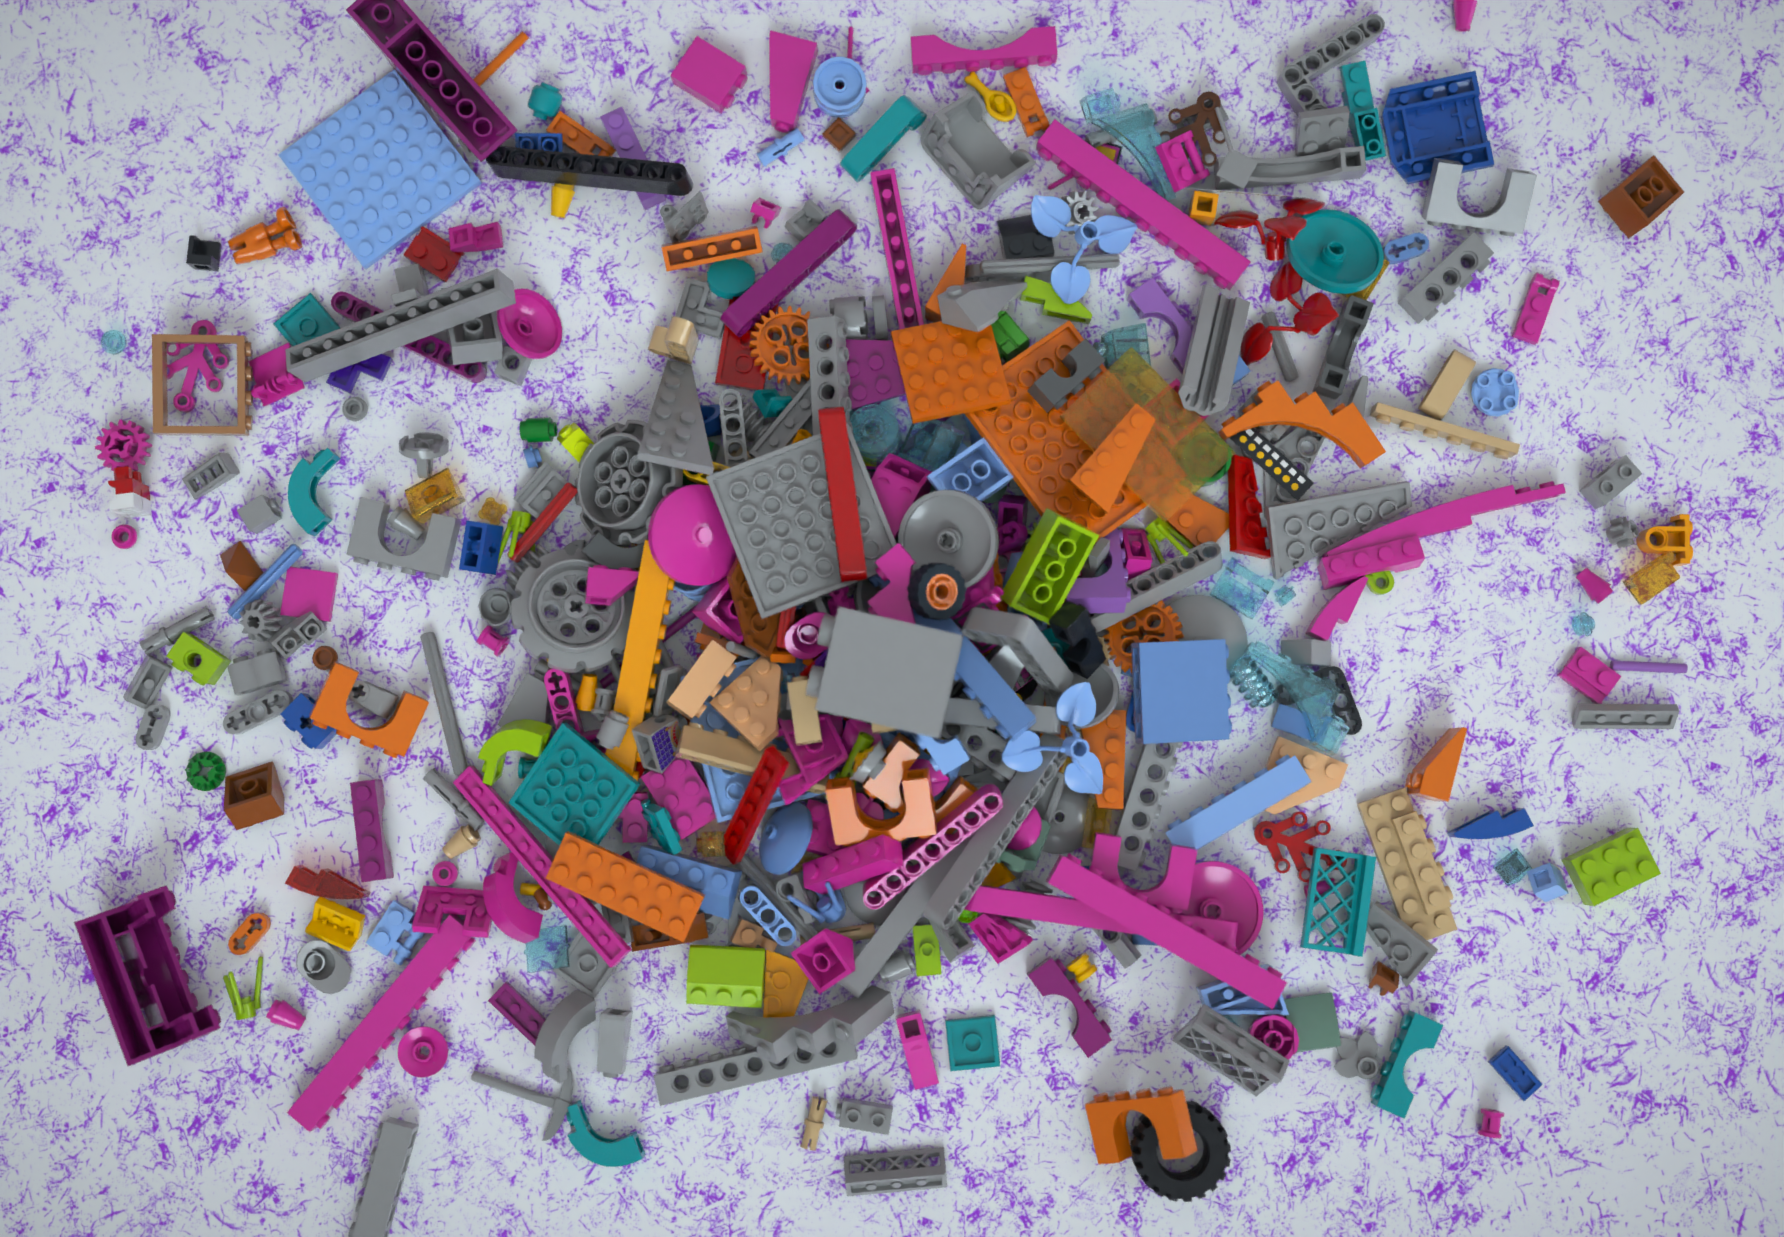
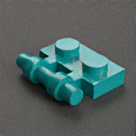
M650 799L641 801L643 817L649 822L652 828L650 830L652 837L657 840L659 846H662L664 851L672 855L682 851L679 844L680 836L671 826V816L665 807L651 803Z

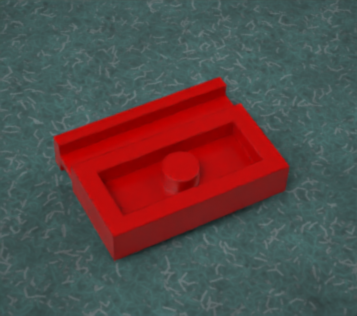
M422 226L421 231L415 236L403 255L446 282L458 265L461 256H464L465 253L452 252L448 241Z

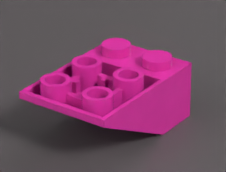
M889 453L877 467L871 481L895 539L899 534L902 519L910 506L922 496L930 493L931 483L927 476L932 472Z

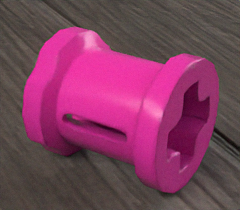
M490 625L482 631L477 639L479 645L484 644L493 650L494 655L497 657L503 653L510 642V638L507 636L505 638L502 637Z
M1481 1108L1483 1119L1482 1127L1478 1130V1134L1501 1139L1502 1134L1499 1131L1504 1112Z

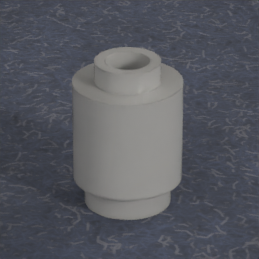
M610 710L609 715H605L596 736L600 740L599 744L613 750L614 746L620 747L629 726L627 723L629 717Z
M902 950L889 958L879 971L884 983L888 981L892 983L913 974L911 968H914L915 964L910 953L905 954Z

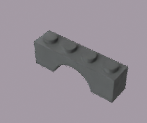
M1350 295L1344 302L1312 392L1316 391L1317 394L1334 400L1342 394L1350 372L1349 367L1355 347L1366 327L1374 303Z

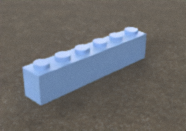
M1286 755L1275 762L1277 766L1270 771L1264 768L1255 773L1254 777L1256 779L1248 784L1244 780L1232 787L1234 792L1225 797L1224 793L1210 800L1212 805L1206 809H1203L1202 806L1196 808L1189 813L1191 818L1182 822L1181 819H1178L1168 825L1169 831L1165 833L1172 844L1194 847L1199 850L1310 784L1311 780L1297 757L1293 756L1290 758L1289 755Z

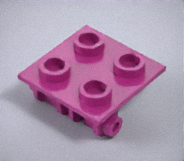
M286 343L248 361L249 365L252 366L253 377L256 383L251 390V394L254 398L261 399L263 406H267L305 388L301 379L287 371L285 349L291 347L290 343Z

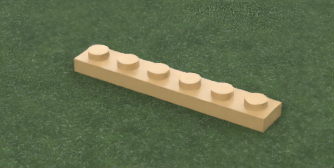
M1379 402L1372 406L1370 416L1376 418V421L1379 423L1390 424L1391 422L1398 424L1402 430L1414 431L1415 429L1422 431L1423 435L1429 438L1442 437L1447 439V443L1453 445H1461V443L1469 445L1470 449L1476 452H1485L1486 450L1494 453L1493 456L1500 459L1513 457L1518 454L1520 444Z

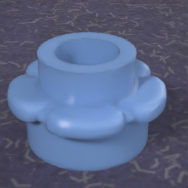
M529 445L530 448L523 449L528 468L535 466L538 468V463L542 462L538 448L533 449L532 445Z

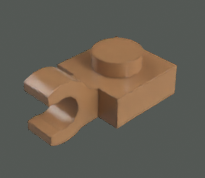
M741 917L730 938L731 942L742 947L756 948L759 945L772 952L775 951L778 944L774 939L762 935L764 930L762 926Z

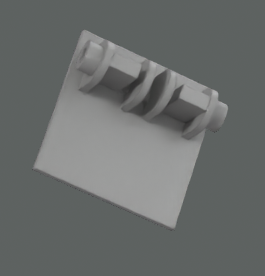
M701 191L679 211L671 205H664L660 209V214L663 217L664 225L672 243L684 240L688 236L689 231L696 224H701L709 213Z

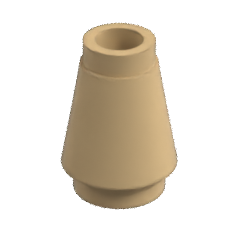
M469 824L461 826L442 848L443 852L448 858L452 859L476 847L481 837L478 831H475Z

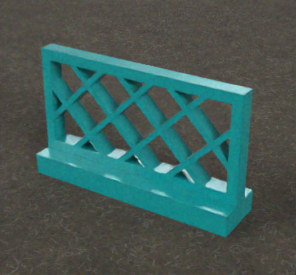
M1314 847L1300 947L1363 957L1376 857ZM1321 854H1328L1333 861V864L1325 870L1319 864ZM1347 858H1354V869L1347 874L1341 863ZM1337 867L1343 878L1333 884L1327 874ZM1324 878L1330 888L1320 895L1316 890V885L1318 881ZM1347 881L1351 891L1343 899L1337 888ZM1334 892L1340 902L1330 910L1324 899ZM1320 903L1327 913L1316 920L1312 914L1313 908ZM1343 906L1348 913L1347 919L1340 924L1334 913ZM1330 917L1337 927L1326 934L1320 924ZM1317 928L1323 938L1316 944L1308 943L1310 932ZM1339 931L1344 936L1343 948L1335 947L1330 940Z

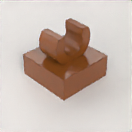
M1377 961L1372 968V976L1369 980L1368 988L1372 989L1377 984L1381 986V996H1384L1387 991L1393 994L1398 988L1400 974Z

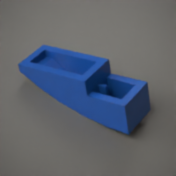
M1516 808L1500 816L1498 810H1490L1447 832L1449 837L1492 839L1519 833L1534 825L1525 808Z

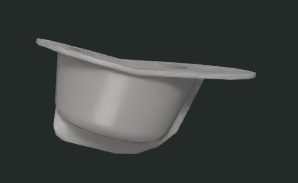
M310 941L297 954L296 964L299 973L317 990L333 994L340 992L348 984L351 973L349 964L324 941Z

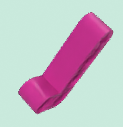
M549 668L545 673L544 683L556 730L563 723V720H572L575 724L574 729L594 745L593 739L596 738L599 729L584 732L577 703H575L576 697L570 673ZM554 672H556L557 676H562L561 679H560V681H559V686H560V688L557 689V690H556V688H557V686H558L557 679H556V678H552V675L554 674ZM557 697H567L569 704L566 706L560 705L557 702ZM597 747L604 754L606 753L605 747Z

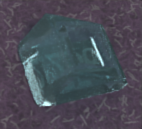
M1517 848L1493 866L1507 886L1520 882L1527 874V871L1532 869Z

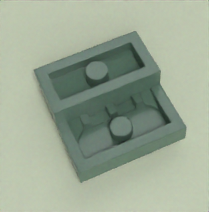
M1332 992L1284 999L1289 1015H1284V1017L1296 1028L1299 1037L1296 1053L1341 1046Z

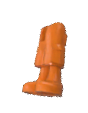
M284 206L276 210L277 220L268 226L263 222L258 223L227 241L231 250H238L233 254L236 264L270 258L276 255L278 249L290 248L291 250L302 248L301 238L297 231L294 230L296 229L295 222ZM284 232L283 236L271 240L272 236Z

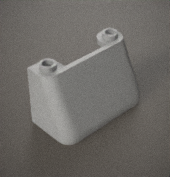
M973 90L935 113L920 139L926 153L970 204L976 209H983L1029 172L1036 164V161L1023 149H1018L1012 154L982 120L986 113L985 102Z

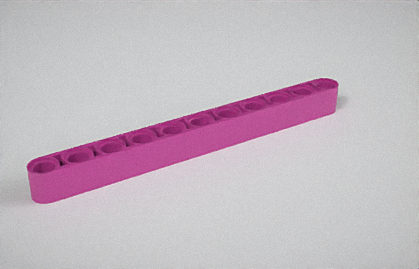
M980 885L964 908V910L1140 935L1075 898ZM1173 912L1169 914V916L1176 920L1181 916L1194 923L1191 928L1199 933L1202 928L1216 936L1214 941L1223 945L1224 941L1233 946L1236 944L1238 922Z

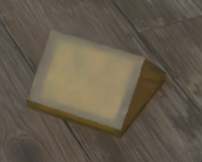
M449 468L405 490L412 517L422 524L431 519L432 513L442 514L466 501Z

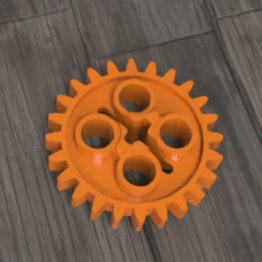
M781 306L778 307L777 314L769 310V319L762 315L760 319L762 324L755 323L754 328L756 331L751 332L750 337L754 340L750 341L749 347L755 349L751 351L750 356L758 357L754 361V366L762 365L760 373L768 371V380L776 376L777 384H780L782 379H786L787 385H790L791 379H795L799 385L801 377L809 381V358H801L798 352L805 350L809 353L807 319H809L810 312L808 311L805 315H801L800 307L795 313L792 312L791 306H788L787 312H784ZM782 326H786L789 344H790V346H793L792 356H793L794 361H795V363H796L795 366H793V365H792V362H791V354H790L789 346L785 345V343H786V334H785V332H784ZM795 327L801 328L804 334L795 335L792 329ZM777 333L780 339L773 341L768 337V334ZM781 355L787 362L779 364L775 361L774 357Z
M1162 600L1157 605L1155 603L1105 629L1109 634L1102 637H1104V641L1109 642L1106 645H1109L1107 650L1110 651L1108 653L1111 655L1110 660L1115 659L1113 663L1116 667L1122 665L1121 669L1123 672L1126 673L1130 669L1132 673V653H1126V649L1131 643L1179 641L1177 639L1184 637L1183 632L1179 631L1183 627L1181 622H1176L1179 619L1177 613L1172 614L1173 609L1170 605L1164 608L1165 604ZM1153 621H1161L1158 627L1150 628V624ZM1129 622H1136L1134 628L1126 629V625Z

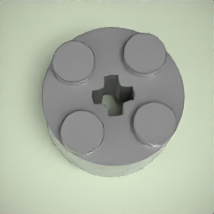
M865 296L838 297L829 300L830 314L845 319L848 327L846 339L868 340V318L864 310L866 306Z

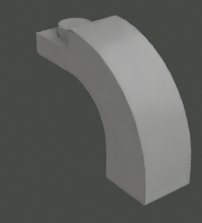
M418 263L394 269L399 293L391 294V297L396 307L429 295L424 270Z
M578 989L560 1001L551 1011L542 1025L536 1040L534 1058L542 1062L543 1073L558 1083H562L567 1079V1052L573 1038L581 1029L596 1020L595 1000Z

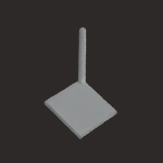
M1216 107L1215 112L1229 150L1216 176L1244 190L1258 162L1233 149L1220 108Z

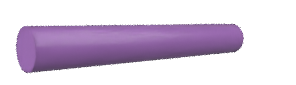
M1613 660L1610 662V668L1617 671L1687 673L1688 670L1687 664Z

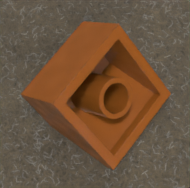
M273 761L225 777L224 812L236 830L284 815L285 798Z

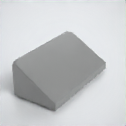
M146 655L123 696L124 699L146 710V708L152 705L173 667L151 655Z

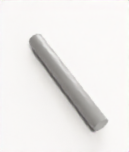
M730 641L726 644L728 651L750 659L762 656L749 647Z

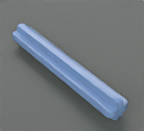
M291 544L232 604L227 611L228 614L234 619H240L242 616L239 613L245 610L244 605L258 600L303 554L302 549L296 544Z

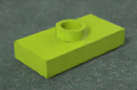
M931 924L915 925L913 927L917 976L942 974L939 941Z

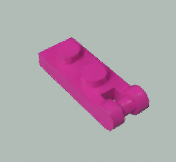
M1537 272L1534 274L1512 337L1533 345L1538 343L1552 300L1559 287V280L1554 278L1549 280L1544 278L1543 274ZM1539 287L1546 289L1545 295L1537 292Z

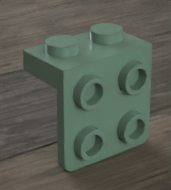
M1041 819V832L1032 846L1023 850H1012L1006 847L996 862L1000 863L1002 860L1009 864V869L1022 873L1023 870H1034L1050 831V823Z

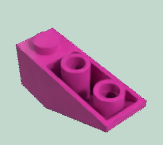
M920 1009L897 1015L896 1022L915 1090L939 1084Z

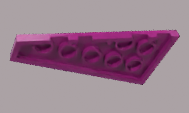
M846 339V347L849 351L847 372L850 375L848 395L852 403L851 411L905 395L893 341Z

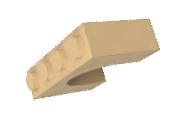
M807 676L792 678L793 682H789L787 685L796 744L799 746L822 742L819 710H815L818 698L806 695ZM871 723L873 734L898 731L896 728Z

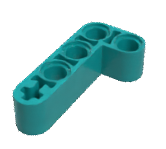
M906 95L901 96L840 162V165L856 182L861 181L908 130H916L925 121L927 114L910 97Z

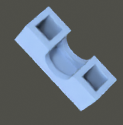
M921 734L915 737L922 750L927 748L932 757L929 758V761L935 771L941 770L943 775L970 760V755L957 734L945 740Z

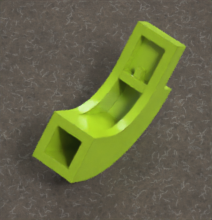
M521 719L509 722L498 729L484 743L479 752L478 758L485 761L482 767V772L484 773L482 783L492 786L502 776L506 754L509 751H521L538 757L548 745L552 726L536 720Z

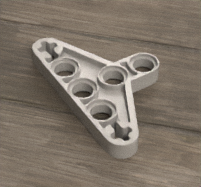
M1297 427L1278 443L1272 445L1292 463L1301 464L1303 473L1307 476L1325 437L1316 433L1315 438L1305 436L1306 432L1311 435L1313 431ZM1309 441L1313 444L1314 450L1311 454L1302 452V442ZM1241 449V453L1243 454V456L1246 457V458H1250V457ZM1263 469L1264 517L1267 521L1265 506L1278 504L1279 501L1284 503L1295 501V498L1293 496L1283 497L1280 493L1281 485Z

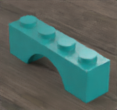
M1409 1010L1408 1014H1404L1400 1021L1399 1027L1401 1031L1399 1036L1393 1039L1390 1045L1391 1055L1389 1060L1384 1061L1380 1070L1381 1079L1378 1084L1373 1086L1370 1094L1372 1104L1405 1119L1414 1097L1404 1081L1405 1063L1416 1051L1434 1048L1443 1028L1442 1024Z

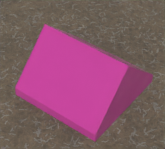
M826 928L791 952V955L819 994L855 970L853 940Z

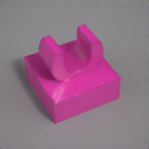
M758 198L753 202L750 212L755 213L752 217V223H757L759 217H763L766 221L764 228L767 229L772 224V221L779 216L782 207Z

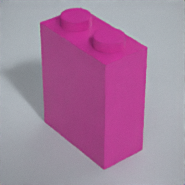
M696 36L670 75L674 85L719 113H722L725 108L728 109L732 105L735 98L733 95L738 88H743L748 79L745 65Z

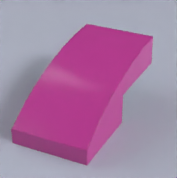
M498 222L478 227L468 223L448 228L450 250L452 252H478L503 247L502 230Z

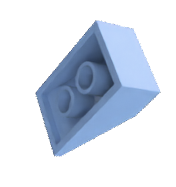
M983 437L929 474L927 479L936 491L959 490L983 502L1005 487L1013 479V476Z

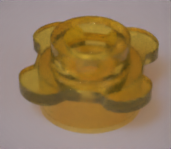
M489 497L485 500L482 509L479 510L478 516L481 519L490 521V524L499 525L502 515L507 513V506L504 504L500 505L494 498Z

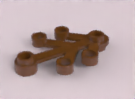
M1204 92L1198 97L1196 104L1181 110L1177 108L1172 109L1169 112L1168 118L1175 125L1181 123L1184 118L1198 114L1195 122L1172 132H1161L1158 136V143L1162 144L1160 139L1163 135H1168L1171 140L1191 130L1194 135L1192 137L1194 144L1198 141L1203 164L1207 167L1213 166L1217 161V156L1210 148L1203 126L1208 118L1214 131L1213 141L1216 144L1226 142L1225 138L1221 141L1215 138L1218 132H1222L1215 112V108H1220L1221 106L1219 96L1214 92ZM1212 100L1213 106L1206 108L1204 102ZM1175 112L1181 116L1177 121L1171 118V115ZM1183 146V150H1184L1185 155H1186V157H1187V159H1188V158H1189V155H1188V153H1187V151H1186L1185 146ZM1212 155L1214 157V161L1212 163H1207L1205 161V156Z

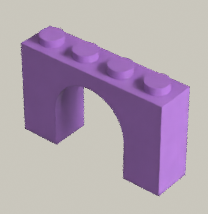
M1116 528L1104 537L1110 540L1109 553L1104 561L1108 571L1094 578H1076L1063 605L1067 601L1076 605L1081 604L1087 608L1089 613L1125 612L1126 603L1131 601V590L1126 588L1128 569L1123 568L1126 555L1125 549L1121 548L1120 545L1123 543L1122 529Z

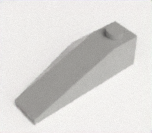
M1001 279L950 286L945 292L937 296L942 323L979 332L994 323L999 318L998 313L1000 311H1006L1008 302L1016 300L1027 288V283L1013 279Z

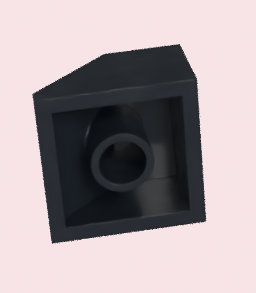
M1031 215L998 220L996 222L1003 259L1054 257L1055 252L1052 238L1042 235L1036 229Z

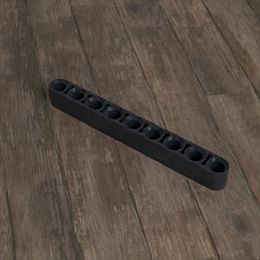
M500 146L486 158V162L495 175L506 179L675 196L687 195L693 189V181L685 166L679 163Z

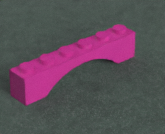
M1055 26L1030 28L1023 36L1012 43L988 50L960 48L943 41L936 35L911 37L913 73H918L919 75H930L932 72L938 71L950 74L956 72V70L965 69L968 72H976L980 68L1001 70L1007 66H1014L1020 69L1034 64L1046 67L1056 63L1058 55Z

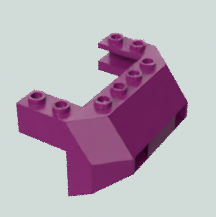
M167 885L139 894L125 905L74 922L127 1066L137 1064L220 1029L221 1018L219 1012L213 1009L212 1004L197 1011L198 1001L195 994L189 990L187 972L181 969L179 950L176 946L172 945L170 939L172 936L171 929L163 921L164 916L176 909L174 906L176 905L175 895L171 890H168ZM115 941L119 942V945L125 958V962H123L121 958L120 952ZM141 1008L145 1011L150 1028L146 1025Z

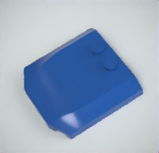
M1476 71L1390 89L1382 114V123L1390 163L1407 185L1430 180L1434 158L1459 161L1463 165L1462 173L1494 166L1491 144L1487 139L1479 100L1480 90Z

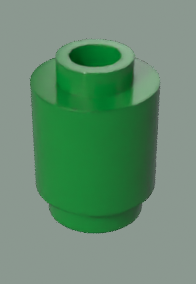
M551 417L527 418L526 421L520 422V437L522 440H527L528 443L552 442L553 438L557 436V424L552 421Z

